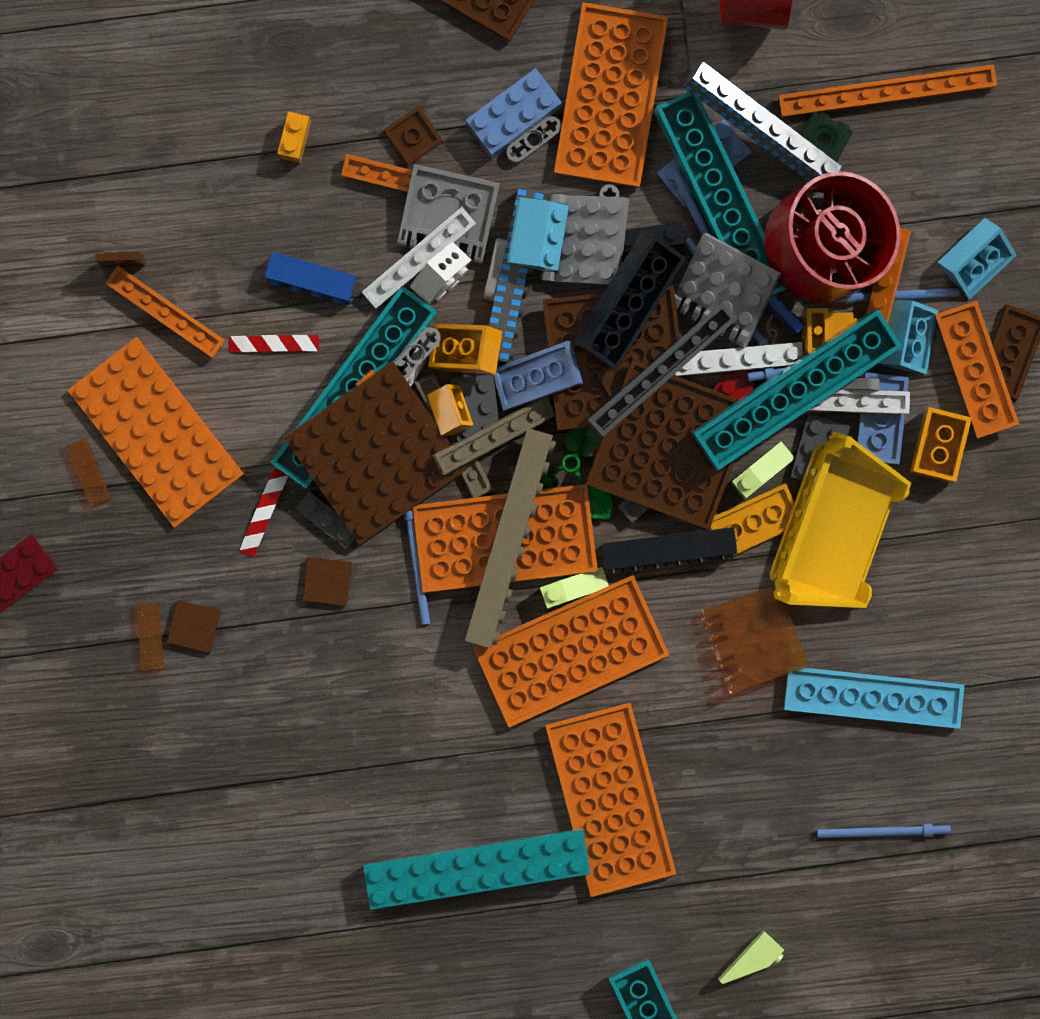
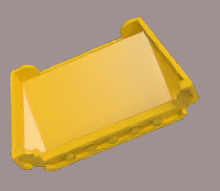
M834 432L829 436L828 442L824 445L819 444L814 448L769 573L770 579L775 583L774 598L790 605L867 608L868 602L872 598L871 586L865 583L867 573L893 502L901 503L907 498L911 482L847 435Z

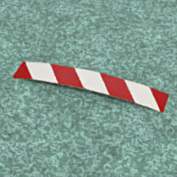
M319 335L229 336V353L319 351Z
M274 468L239 550L251 557H255L273 510L288 478V475L279 469Z

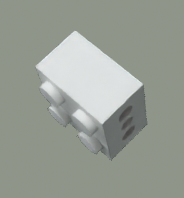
M452 242L426 263L410 285V288L428 305L435 299L440 301L447 293L446 290H453L459 283L457 279L462 278L467 273L468 269L466 267L471 259Z

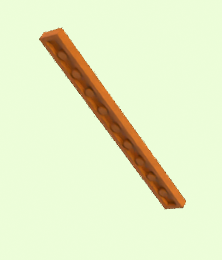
M994 65L782 94L778 95L781 118L996 88L997 80Z

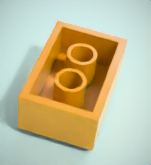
M435 324L434 328L440 333V342L430 352L428 367L443 372L496 375L503 331L485 325Z
M931 407L925 409L910 473L951 484L955 483L972 418Z

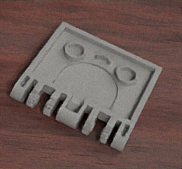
M414 164L397 245L406 247L409 231H412L409 248L413 249L417 244L418 233L426 234V238L458 209L463 207L476 224L455 241V245L460 247V242L468 244L465 254L470 259L474 245L477 246L474 263L483 264L500 183Z
M550 194L549 201L567 205L569 208L557 273L541 272L540 281L609 286L622 265L629 199L626 197Z
M704 233L675 293L676 309L679 311L681 308L680 313L685 315L689 312L693 301L696 302L698 306L692 314V320L697 322L705 308L707 310L704 312L701 320L723 302L737 319L733 322L735 327L730 333L729 340L734 342L737 339L736 344L745 348L756 329L781 273L710 234ZM725 329L720 335L722 336L727 331V329Z

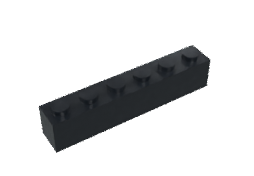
M734 527L602 543L605 569L611 570V574L622 573L624 568L632 567L633 571L646 570L645 565L654 564L655 568L668 567V562H676L677 566L690 564L689 560L698 559V563L711 562V557L720 556V560L734 559L733 554H738Z

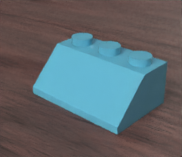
M518 197L507 262L541 271H558L569 206L552 201Z
M984 218L938 261V264L948 279L970 300L1017 255L1002 229Z
M894 300L888 325L902 347L880 361L879 364L894 369L927 374L936 326L935 314H938V310L913 300Z

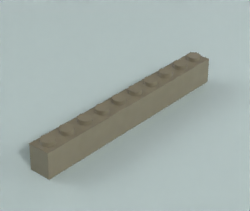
M527 428L465 638L467 642L491 648L492 644L497 645L500 632H496L498 623L503 624L506 611L502 609L504 603H509L512 594V590L509 589L510 582L516 580L519 569L515 568L517 559L522 560L525 549L521 547L523 538L528 539L531 526L527 525L529 517L534 518L537 505L534 504L536 496L540 497L544 484L540 483L542 475H547L550 464L546 462L548 453L553 454L556 444L555 441H552L553 435Z

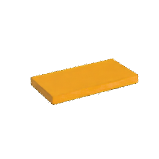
M785 483L714 516L710 530L734 527L737 553H740L784 533L795 502Z

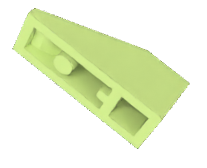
M780 442L735 478L731 485L745 500L794 460L795 457Z
M597 568L598 572L581 573L540 587L546 608L549 609L609 586L603 568Z
M762 930L718 980L724 984L767 968L772 963L776 965L783 958L782 952L784 949Z

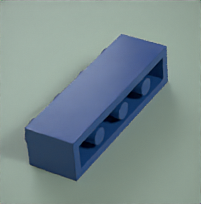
M274 252L271 253L265 273V279L269 281V285L279 288L282 285H286L293 292L302 294L303 291H307L314 298L323 300L324 297L332 299L333 303L343 306L345 302L351 303L357 282L356 275Z

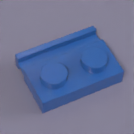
M773 295L769 299L766 308L795 336L804 327L801 324V320L794 313L791 314L784 302L778 297L776 298Z

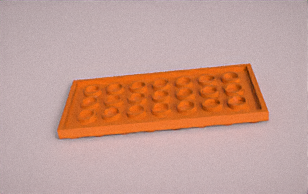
M582 3L554 174L640 188L668 16Z
M135 337L67 390L174 528H177L245 475L138 337Z
M587 484L542 489L540 497H535L534 504L537 505L534 518L529 517L527 525L531 526L528 539L523 538L521 547L525 548L522 560L517 559L515 568L519 569L516 580L511 582L598 572ZM508 494L419 504L413 507L423 593L481 586Z
M634 575L499 635L497 645L492 644L491 648L481 645L473 647L508 728L669 656Z
M631 702L545 725L573 830L584 828L591 873L585 875L590 896L594 897L676 875Z

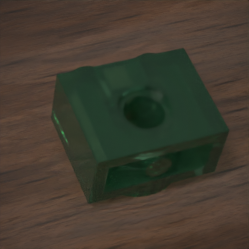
M814 111L802 137L837 162L853 131L843 122L838 121L836 123L830 120L831 117L828 114ZM818 137H827L829 144L821 145L818 142Z

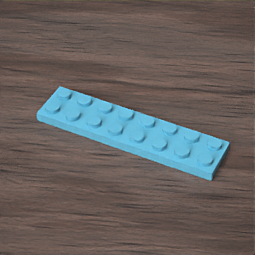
M788 666L784 710L960 729L965 685Z

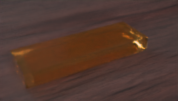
M87 438L67 445L66 449L90 507L112 499Z
M159 603L138 604L136 607L141 670L164 669Z

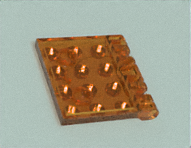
M775 585L699 612L702 621L719 616V618L704 623L705 629H711L720 624L724 628V631L716 632L709 636L710 642L724 637L728 639L712 646L717 661L731 656L735 657V659L720 664L721 670L729 669L735 665L739 667L740 672L729 674L724 678L726 683L743 678V680L727 686L730 694L741 692L809 667L786 604L774 598L773 591L776 590Z

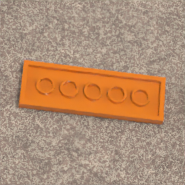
M974 301L935 314L968 415L972 418L971 424L976 438H983L1019 426L1020 424L978 302Z

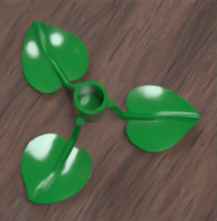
M592 427L568 431L565 438V446L567 450L576 453L565 456L562 465L553 472H551L549 465L547 475H542L540 483L544 484L542 489L552 488L553 481L551 477L562 470L567 475H576L580 484H585L579 472L580 460L578 457L580 454L584 457L594 456L591 450L598 448L602 437ZM589 486L588 496L591 518L608 519L612 512L611 494Z

